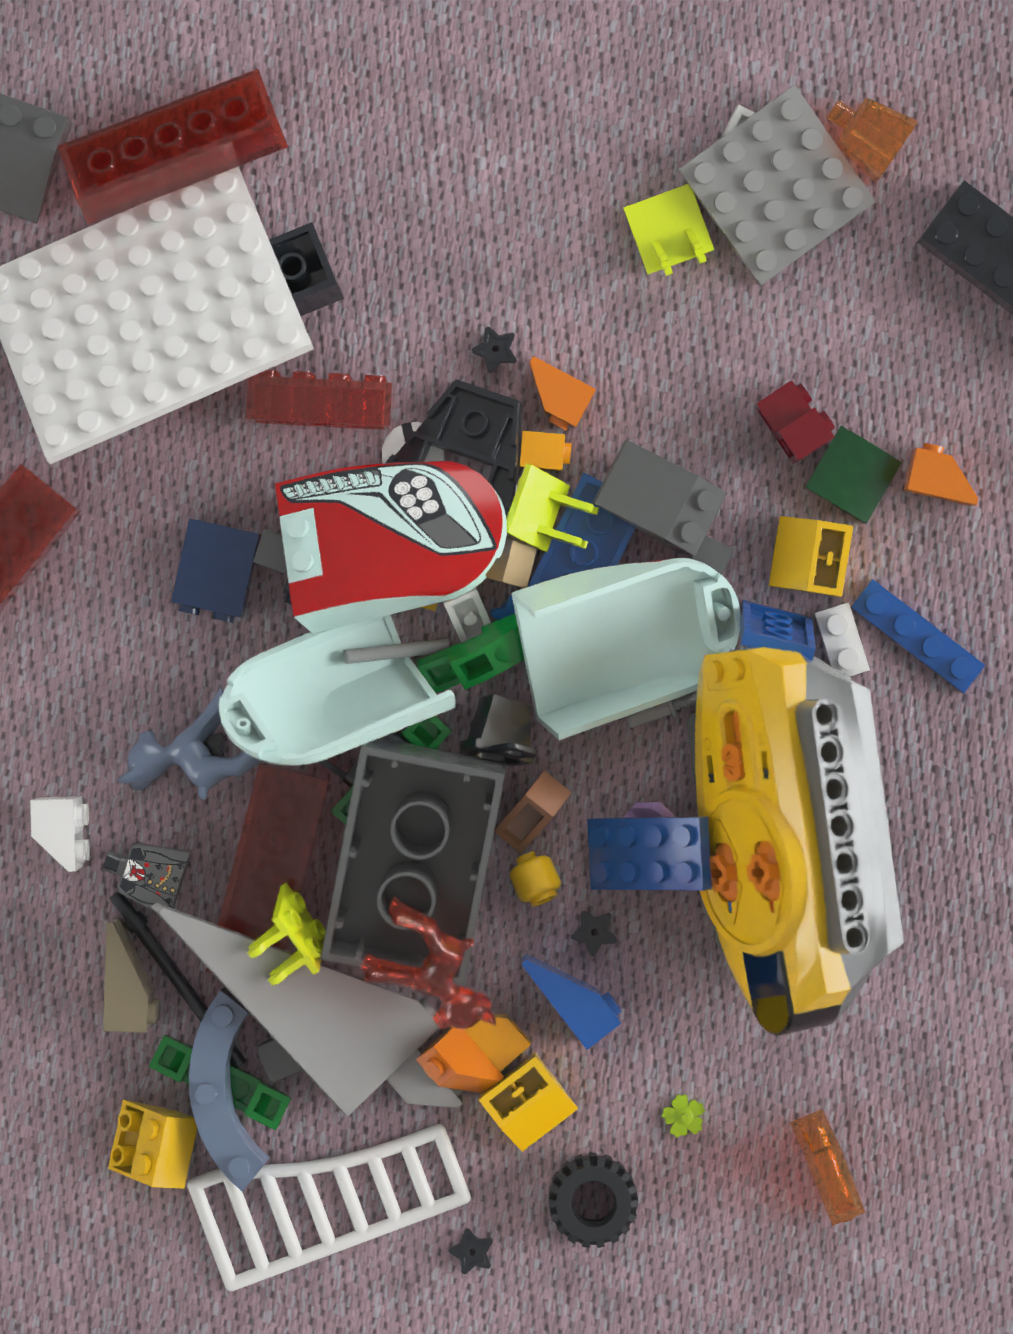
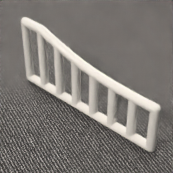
M436 1124L392 1141L336 1157L298 1163L264 1165L253 1179L260 1178L288 1252V1256L268 1262L243 1192L225 1176L220 1168L193 1177L187 1183L224 1286L228 1291L241 1289L469 1203L471 1199L447 1131L442 1124ZM434 1140L454 1190V1194L438 1200L433 1198L415 1147ZM398 1153L403 1155L421 1206L401 1213L381 1160ZM365 1163L369 1165L388 1216L387 1219L371 1225L367 1223L347 1170L349 1167ZM333 1171L355 1231L335 1238L312 1174ZM297 1176L322 1243L304 1250L301 1249L275 1178ZM224 1182L255 1268L237 1275L234 1272L204 1192L205 1188Z

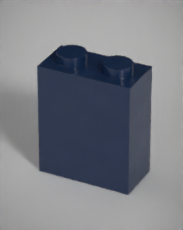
M189 518L171 602L179 604L178 611L199 615L200 609L214 611L213 619L234 623L235 616L243 618L255 567L253 560L261 540V534Z

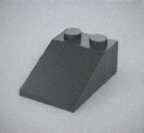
M0 93V210L38 223L73 123L66 116Z
M625 440L592 503L677 553L695 556L727 492L700 476Z

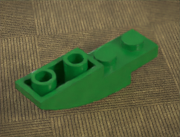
M514 613L482 626V634L417 660L418 670L434 692L438 693L458 684H462L464 690L524 660L516 614Z

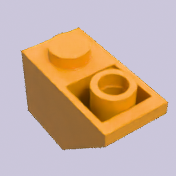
M457 1011L452 1016V1021L455 1024L459 1023L500 1072L531 1045L529 1038L507 1014Z

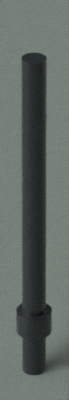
M116 892L109 899L126 920L123 924L131 934L135 933L201 1022L208 1007L146 925L148 920L141 911L137 912L126 896ZM234 1045L230 1062L235 1068H238L247 1060L236 1045Z

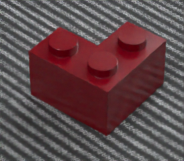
M793 380L756 403L754 407L791 463L795 464L833 439L834 435L831 431L835 429V426L824 410L818 413L815 407L813 409L810 408L808 403L812 399L801 383L796 386Z

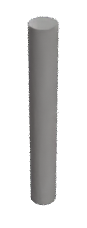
M446 638L344 650V661L346 664L431 655L449 648L450 645Z

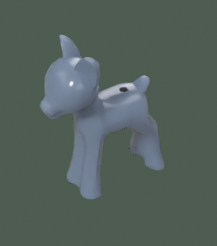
M219 688L202 714L167 747H163L158 743L154 732L140 733L138 742L134 744L128 753V771L117 780L124 784L131 783V787L135 790H143L150 786L153 780L161 777L170 766L176 764L182 768L192 783L198 787L199 798L205 800L208 790L229 776L240 777L263 760L257 759L244 751L233 757L212 756L204 745V742L221 724L219 699L222 697L224 690Z

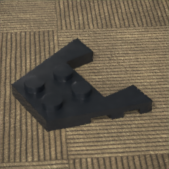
M455 379L427 412L428 417L416 431L412 430L404 439L406 443L395 456L392 454L386 463L424 462L430 447L434 446L492 466L493 469L488 482L498 493L504 509L509 511L516 492L523 405L519 400Z

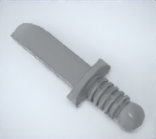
M697 690L629 715L626 721L628 727L633 728L671 715L673 719L679 717L677 710L680 711L681 708L684 709L687 706L691 707L690 705L694 706Z

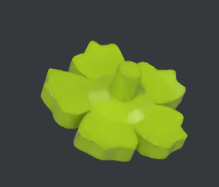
M677 1094L676 1098L671 1101L673 1107L663 1108L662 1117L665 1119L666 1124H672L670 1133L675 1135V1137L685 1136L687 1128L695 1135L702 1131L701 1124L703 1120L697 1116L705 1112L703 1103L693 1099L688 1104L686 1094Z

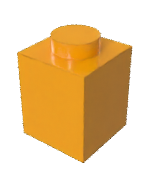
M523 431L520 468H524L527 463L540 470L562 472L563 464H570L572 443H565V434Z

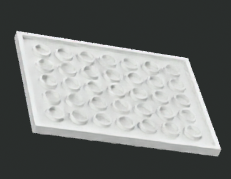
M236 162L0 266V340L43 453L49 464H53L314 349Z

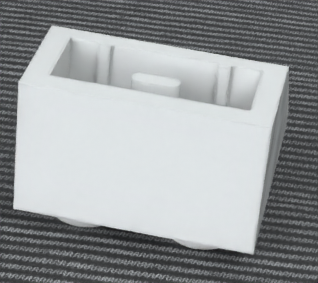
M82 796L39 797L30 800L31 837L67 871H77L83 868L85 861L90 859L89 839H83V827L89 824L88 804H82Z

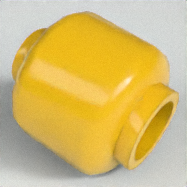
M532 851L516 859L517 866L510 871L509 878L521 902L530 903L532 907H536L558 896L556 891L561 887L562 883L550 857L546 855L537 856L535 851Z

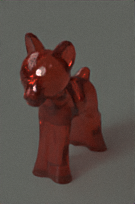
M394 897L390 903V915H393L392 923L419 933L424 937L430 953L425 958L421 968L387 961L367 954L362 963V972H365V983L397 985L441 998L442 1004L433 1016V1021L441 1029L450 1026L464 1030L472 1028L480 1020L495 1026L497 1022L494 1014L489 1010L491 1008L489 998L482 993L474 992L470 988L460 987L453 983V978L463 961L465 951L473 946L474 940L471 938L459 940L439 929L434 918L412 909Z

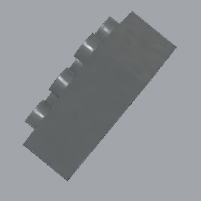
M382 738L361 745L322 950V960L464 987L507 762Z

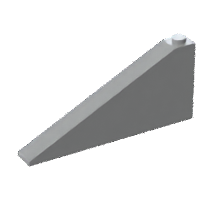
M157 902L151 907L337 1108L347 1116L363 1103L441 1027L433 1018L437 1012L423 998L418 1002L409 995L322 963L320 971L314 975L306 965H303L289 974L282 982L272 986L268 981V978H270L269 973L289 958L293 952L271 945L261 955L251 958L247 954V951L250 950L248 946L257 939Z

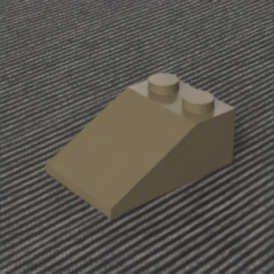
M113 918L106 923L103 1031L146 1033L156 1024V1020L160 1019L161 1002L160 999L154 998L155 990L122 919Z

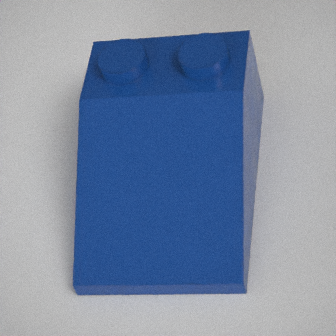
M528 954L521 958V965L587 1050L621 1024L618 1016L622 1012L621 1007L608 991L602 995L598 988Z

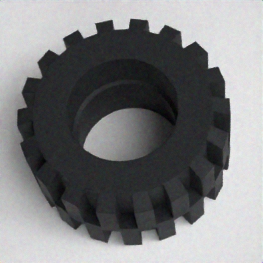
M589 1153V1156L584 1157L580 1154L575 1156L573 1161H566L561 1165L562 1169L559 1172L556 1171L553 1176L552 1185L549 1188L550 1216L552 1221L555 1222L557 1230L561 1235L565 1234L568 1241L574 1244L579 1242L582 1244V1247L590 1248V1245H597V1248L605 1247L604 1243L611 1241L614 1244L619 1241V1236L628 1233L630 1224L635 1222L637 1216L638 1197L631 1174L625 1170L623 1164L619 1161H613L612 1157L605 1154L604 1157L597 1156V1153ZM588 1181H599L611 1188L614 1194V1205L607 1215L592 1220L583 1218L575 1212L572 1205V1196L576 1188Z

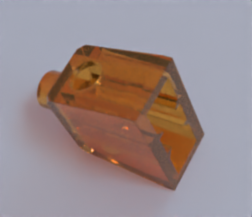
M865 98L857 111L838 100L827 116L829 120L844 129L835 142L837 146L876 183L918 123L915 119L869 98Z

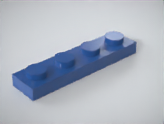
M873 579L870 580L850 607L961 693H965L985 667V664Z

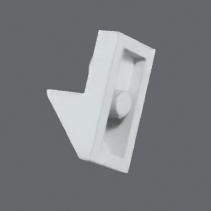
M476 587L457 598L443 601L461 642L481 635L482 626L491 623Z

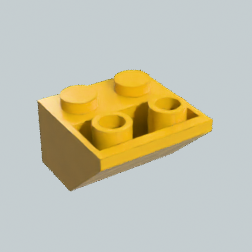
M779 516L768 586L842 597L853 526L821 520Z
M536 1052L505 1074L500 1082L479 1094L480 1103L500 1129L522 1152L578 1109L577 1105Z
M123 1100L108 1169L151 1187L184 1189L197 1132L194 1117L176 1110Z

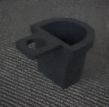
M496 694L480 697L468 738L461 741L459 753L507 762L506 766L533 764L538 750L530 748L531 706Z

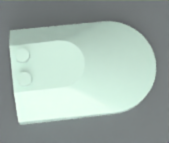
M386 615L314 634L309 632L250 658L241 664L227 679L228 685L219 699V713L227 736L245 753L269 763L303 765L325 760L455 708V695L451 690L437 695L410 657L352 664L345 663L344 650L401 644L391 615Z

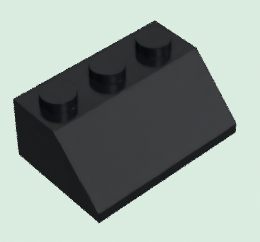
M313 222L269 239L300 316L344 299Z

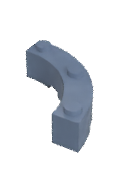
M224 987L208 1007L197 1031L190 1058L189 1091L193 1116L207 1151L225 1176L243 1192L270 1157L258 1147L243 1124L241 1125L233 1104L230 1060L239 1031L250 1013Z

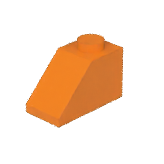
M533 356L530 360V368L544 413L550 415L548 422L564 431L569 426L576 429L596 389Z
M923 443L922 448L917 447L913 449L904 491L972 507L977 505L979 498L953 456L943 453L944 447Z
M459 1023L441 1034L416 1058V1061L422 1066L425 1073L439 1087L483 1093L504 1078Z

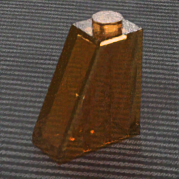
M823 1109L790 1122L832 1226L841 1222L851 1221L856 1216L866 1213L840 1145Z

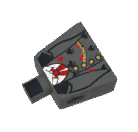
M135 842L132 844L128 856L109 850L104 862L103 871L122 876L117 890L120 894L153 910L151 907L156 902L174 909L192 851Z

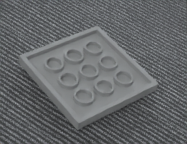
M796 85L789 87L678 169L759 285H763L876 202Z

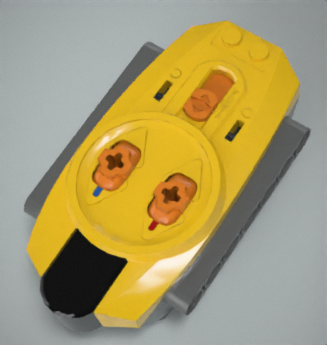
M763 647L704 655L698 676L696 712L692 713L687 721V733L698 817H708L709 860L712 889L700 890V894L707 913L714 924L717 946L724 952L731 972L742 994L753 1010L757 1021L769 1034L781 1036L833 1024L853 1002L871 971L888 954L904 943L870 688L857 684L850 679L849 675L832 668L815 656L811 662L798 652Z

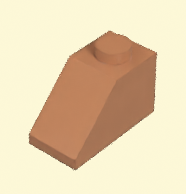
M544 770L496 827L494 832L519 853H522L555 816L572 792Z

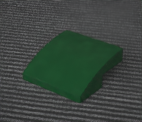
M840 426L805 489L867 524L902 462L852 431Z

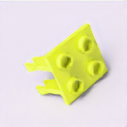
M688 184L623 208L647 275L663 270L666 276L673 274L671 266L693 258H697L699 264L707 261L705 254L714 251L694 192Z
M526 463L522 476L518 481V488L511 508L506 516L507 534L543 552H548L552 539L586 549L588 541L554 530L553 526L560 505L593 515L598 514L599 508L594 507L593 504L568 497L570 485Z
M285 883L280 886L272 921L275 925L248 946L250 950L247 951L251 958H255L287 935L298 948L295 953L269 973L270 978H268V981L272 986L282 982L289 974L303 965H306L313 975L320 971L326 934L323 924L318 919L314 920L307 911L303 897L298 892H293L289 885Z

